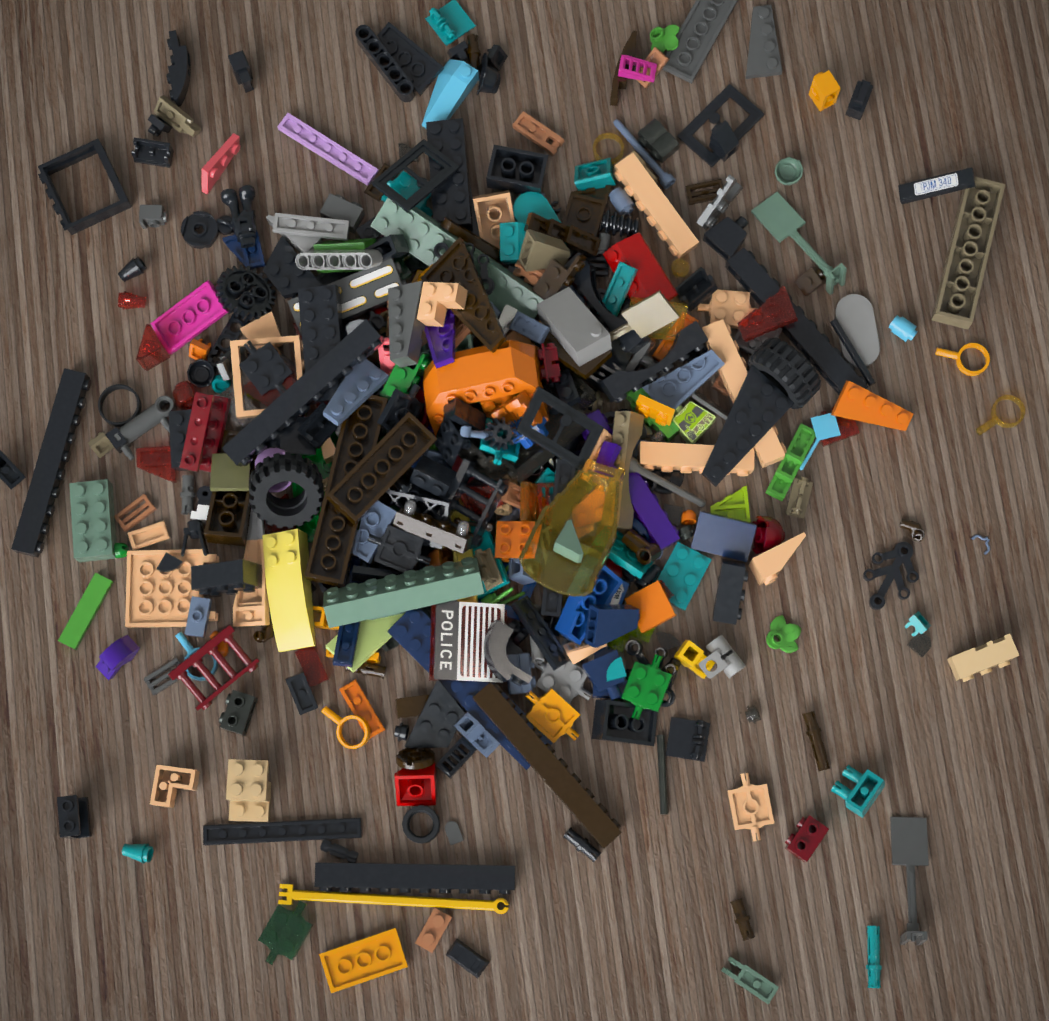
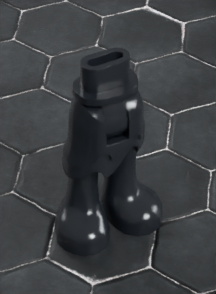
M245 185L239 189V197L243 207L241 213L237 192L234 189H225L220 194L222 202L231 211L232 228L237 241L241 244V248H249L256 245L255 210H252V201L255 198L256 192L255 188L251 185Z

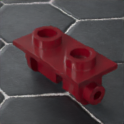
M541 343V349H538L539 361L543 360L544 368H541L542 380H546V385L550 379H552V382H559L561 378L559 364H552L551 362L558 361L557 346H555V343H549L547 347H544V343Z

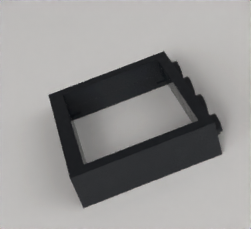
M99 138L38 166L41 172L38 174L42 184L46 183L48 187L45 191L49 199H53L55 202L52 206L56 214H60L62 217L60 223L64 231L68 230L71 235L132 207ZM98 154L120 201L75 222H71L50 175Z

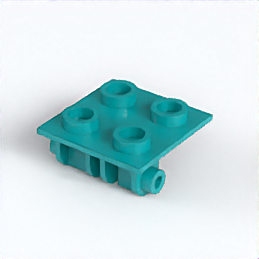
M456 0L450 1L440 9L432 8L429 11L430 16L425 18L446 46L476 27Z

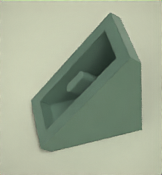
M568 520L555 541L553 551L576 563H581L584 553L572 520Z

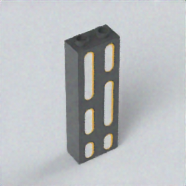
M391 258L382 262L377 267L359 271L328 284H335L340 288L343 322L387 305L388 288L407 284L406 280L401 278L400 273L403 271L399 262H395ZM296 297L289 300L288 304L299 333L302 336L299 299Z

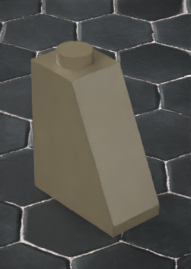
M528 229L526 230L518 260L526 272L547 269L553 259L565 265L570 257V250L563 240Z

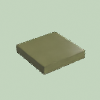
M226 453L212 454L210 490L249 491L251 462L247 466L241 467L237 466Z

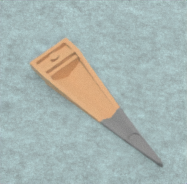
M252 508L243 559L262 565V588L255 589V592L251 593L238 591L233 604V627L270 625L262 535H265L264 521L257 517V513H254Z

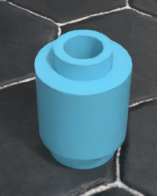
M898 315L888 327L892 330V333L905 342L908 339L912 341L918 332L915 330L916 325L903 316L899 317Z

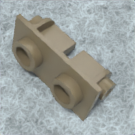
M794 478L786 515L804 519L813 482H809L808 478Z
M491 548L482 551V549L475 550L473 557H477L481 578L486 591L503 583L504 581Z

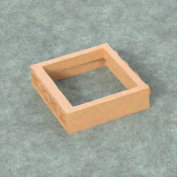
M299 335L230 341L235 409L238 419L254 418L265 410L245 411L242 369L239 366L241 363L240 347H245L244 344L248 341H251L254 346L266 345L268 342L272 344L294 343L298 380L304 375L303 370H305L304 359H302L303 343Z

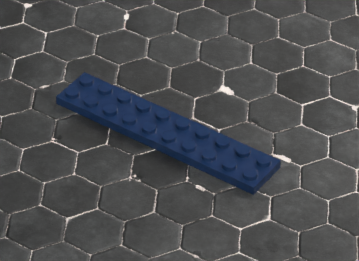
M420 608L409 610L387 632L434 678L436 624ZM461 650L460 674L464 677V652ZM467 656V677H470V658ZM474 662L472 677H475L476 664ZM478 667V677L481 678V669ZM439 679L455 700L527 770L530 767L529 763L472 699L490 682ZM504 692L501 693L505 699L509 698ZM516 705V707L514 708V710H515L518 714L523 713L524 715H526V714ZM531 722L527 723L531 729L536 728ZM539 731V733L542 735V737L540 738L544 744L549 743L550 745H552L553 742H551L542 732Z

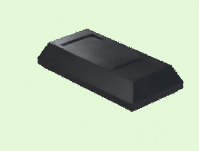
M458 938L446 953V956L476 978L480 977L489 963L487 959Z

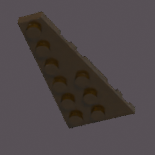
M459 237L421 277V280L424 282L459 283L468 291L465 309L450 310L494 353L507 338L464 240Z

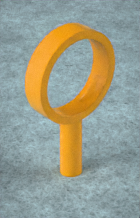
M977 343L966 344L959 352L938 347L935 355L956 359L959 370L969 376L983 373L990 362V356L986 348ZM967 348L980 350L985 357L984 367L978 371L966 369L960 360L961 353Z
M327 706L322 709L321 712L338 725L336 730L337 738L344 747L356 749L368 742L370 726L363 717L350 715L341 718ZM349 719L360 721L365 730L362 742L357 745L347 743L342 734L343 725Z

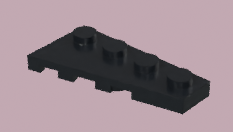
M390 22L377 35L421 96L444 69L443 66Z

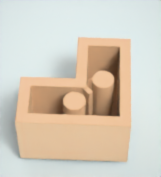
M423 282L417 319L426 326L444 327L447 308L465 309L468 291L459 283Z
M156 765L150 804L174 808L177 789L197 791L200 771Z

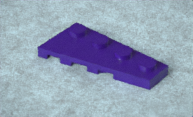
M448 308L444 327L425 326L424 330L436 369L455 362L456 315Z

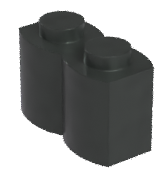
M655 118L638 132V142L642 147H647L651 150L650 154L656 161L659 160L663 163L679 149L678 141Z

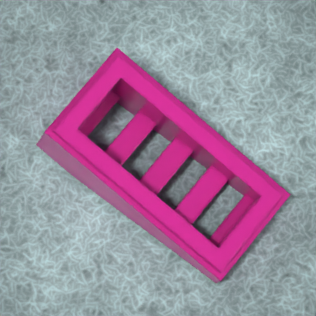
M621 54L618 77L654 82L657 64ZM625 64L629 65V69H625ZM633 65L636 66V71H632ZM640 67H644L643 74L639 73ZM647 68H651L650 76L646 75Z

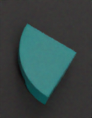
M622 657L615 659L608 667L607 682L626 677Z

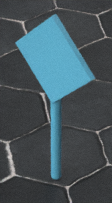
M831 413L810 418L816 440L801 464L800 470L804 469L820 440L841 435L836 417L832 416Z

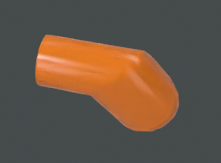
M215 630L210 635V638H213L219 632ZM222 641L217 646L219 648L218 651L225 657L228 654L229 644Z

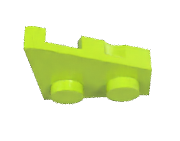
M747 486L710 506V513L751 523Z

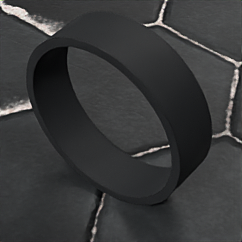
M112 385L106 388L99 397V413L112 426L121 427L141 413L142 404L140 397L127 385ZM125 389L134 393L137 399V408L131 418L123 422H112L105 418L102 409L103 402L111 392Z

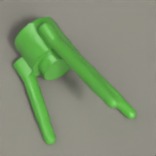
M509 565L505 568L506 573L509 570ZM511 587L499 596L495 592L484 596L481 602L507 604L525 595V592H520L501 601L500 599L514 590Z

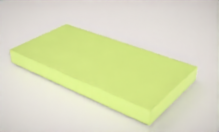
M404 613L361 621L353 667L347 668L354 673L392 637L387 631ZM337 636L326 645V649L333 655Z

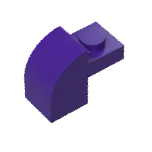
M126 635L116 640L99 656L100 661L96 668L110 680L114 678L122 665L132 661L140 647Z

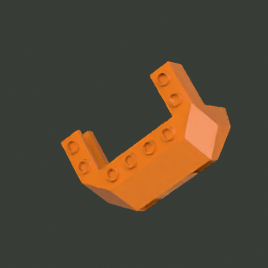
M514 340L505 341L494 353L486 346L455 352V362L437 369L434 361H432L424 370L423 377L426 412L435 437L445 417L443 408L455 397L470 404L518 394L525 390L531 399L538 386L543 389L540 379V361L536 346ZM542 402L539 412L542 417L549 421V405Z

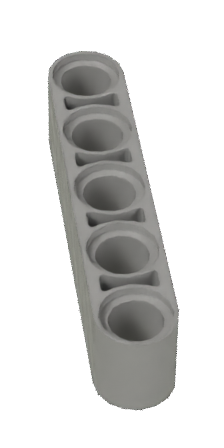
M375 249L310 250L299 253L295 258V263L301 270H367L381 265L383 261L382 254Z

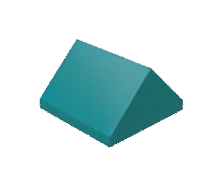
M611 157L575 166L574 183L577 189L585 191L589 188L598 189L604 188L606 185H616Z

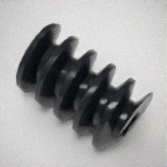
M607 210L603 215L599 232L605 228V233L607 234L612 230V234L615 236L619 231L621 238L625 233H627L628 238L638 233L639 217L632 221L631 215L625 219L624 213H622L617 218V212L610 216V210Z

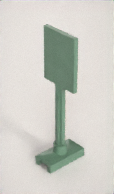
M778 192L751 210V213L779 243L790 236L816 263L826 276L825 290L829 295L833 294L834 286L837 283L841 286L845 285L847 268L842 263L835 268L829 266L796 231L806 222Z

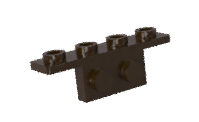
M578 255L569 269L556 259H553L532 291L545 300L570 287L575 281L574 277L577 272L584 268L587 257Z

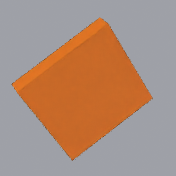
M659 580L625 598L627 605L640 609L638 627L643 634L677 615Z

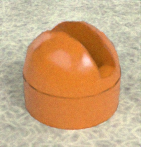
M688 509L682 513L681 523L683 525L696 524V514L693 510Z

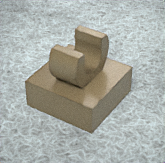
M99 432L98 436L94 439L91 438L90 442H88V445L99 458L115 448L104 432Z

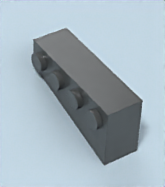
M423 280L388 288L390 360L400 368L418 364L422 345L421 335L426 326L417 319Z

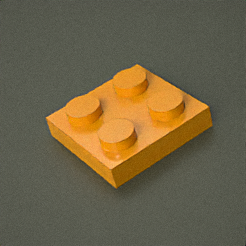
M641 394L636 402L635 411L644 415V418H653L657 424L662 426L671 425L675 409Z

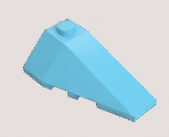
M448 60L443 67L444 69L437 77L422 127L426 129V122L449 120L479 81L478 70L464 61Z

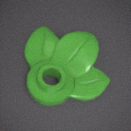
M669 25L666 28L655 27L650 32L651 51L654 47H657L661 52L675 50L679 46V40L675 35L679 32L680 28L677 25Z
M783 615L776 617L770 623L771 631L766 636L767 645L773 649H781L786 653L797 651L799 648L794 640L800 636L801 628L796 624H786ZM774 636L779 639V642L774 640Z

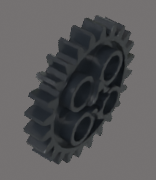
M240 265L238 269L236 266H233L232 269L227 268L217 280L215 289L218 290L216 296L220 297L218 302L224 303L223 309L229 308L228 314L234 312L235 318L241 315L243 321L246 317L250 321L253 318L260 319V317L269 313L275 305L276 297L274 293L276 291L271 289L273 284L267 283L269 278H262V272L257 274L256 268L250 271L249 266L244 269Z

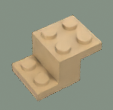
M228 759L226 800L230 801L229 821L269 822L271 782L268 781L269 761Z

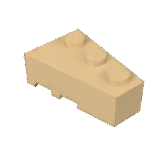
M1007 634L997 640L989 641L984 645L954 655L947 660L956 681L962 679L963 682L974 679L973 675L980 672L981 675L992 672V667L997 665L999 668L1010 665V660L1018 657L1019 653L1011 635Z

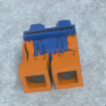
M524 390L499 405L491 416L498 420L501 417H505V423L508 420L512 421L510 428H517L531 399ZM538 410L530 427L546 437L549 434L544 426L547 420L545 417H542ZM516 430L512 431V434L517 435V438L512 439L514 444L520 442L525 449H528L535 443Z

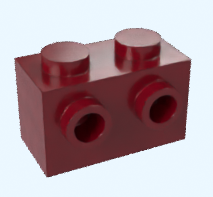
M810 815L806 818L802 816L796 825L798 827L796 833H791L785 841L788 844L785 849L804 863L810 859L829 828Z

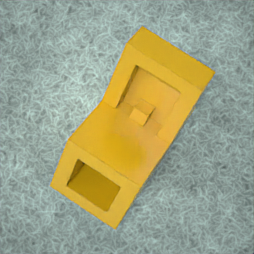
M685 640L674 655L675 659L680 661L684 667H688L699 677L705 679L706 675L699 667V663L707 656L693 642ZM710 660L706 663L708 671L714 666V661Z

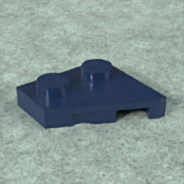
M257 230L256 245L254 247L241 248V244L237 241L235 235L223 237L225 245L245 268L249 266L250 270L265 267L266 264Z

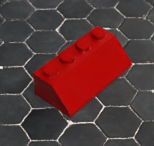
M638 232L617 242L602 254L614 273L620 261L638 269L627 293L633 305L659 290L668 301L678 295L641 233Z

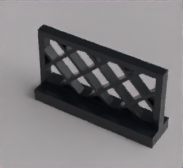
M391 488L386 493L390 495L392 501L386 504L382 497L379 500L387 506L395 502L397 507L401 509L403 506L398 499L406 497L410 502V505L406 508L409 509L412 506L420 514H425L430 510L438 521H443V517L444 521L447 522L450 519L451 501L409 492L407 494L404 492L400 493L399 490ZM418 501H424L428 506V509L423 513L416 504ZM437 504L445 506V512L441 517L434 508ZM427 539L423 543L425 546L438 549L444 548V546Z

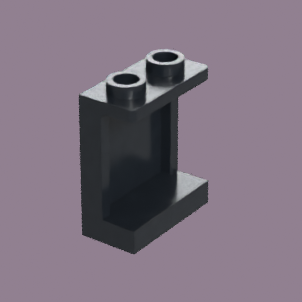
M77 795L57 797L60 838L79 839L91 837L88 797L78 798Z

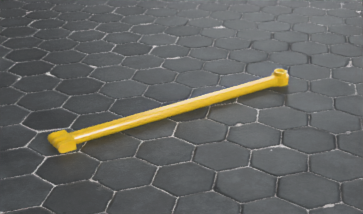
M280 884L279 888H287V892H279V896H287L286 900H278V904L293 905V900L490 910L498 914H504L509 909L507 907H504L503 910L497 908L499 902L509 905L508 901L504 898H498L494 901L294 890V885Z

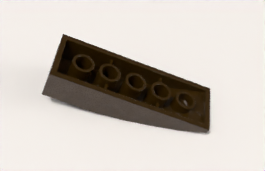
M224 431L220 454L225 453L222 447L240 431ZM254 455L252 457L253 460L251 461L250 475L252 471L255 470V460L257 455ZM212 491L204 530L207 543L246 546L251 512L249 491Z

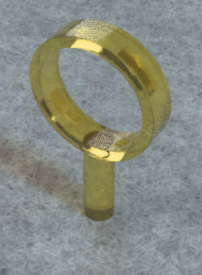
M604 133L595 139L593 155L597 161L602 160L603 158L596 152L598 142L606 138L616 140L621 147V152L616 158L611 159L614 170V164L623 156L624 144L622 139L616 134Z
M1013 395L999 397L992 406V418L978 427L976 432L982 435L996 424L1004 428L1017 426L1025 416L1023 402ZM1002 400L1014 401L1021 411L1019 420L1015 423L1001 421L996 414L998 402Z

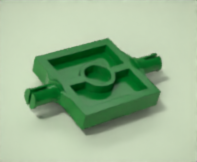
M655 654L651 665H644L635 661L621 698L623 700L629 701L636 706L631 717L639 720L643 709H650L659 713L673 675L663 672L659 668L663 658L660 655Z

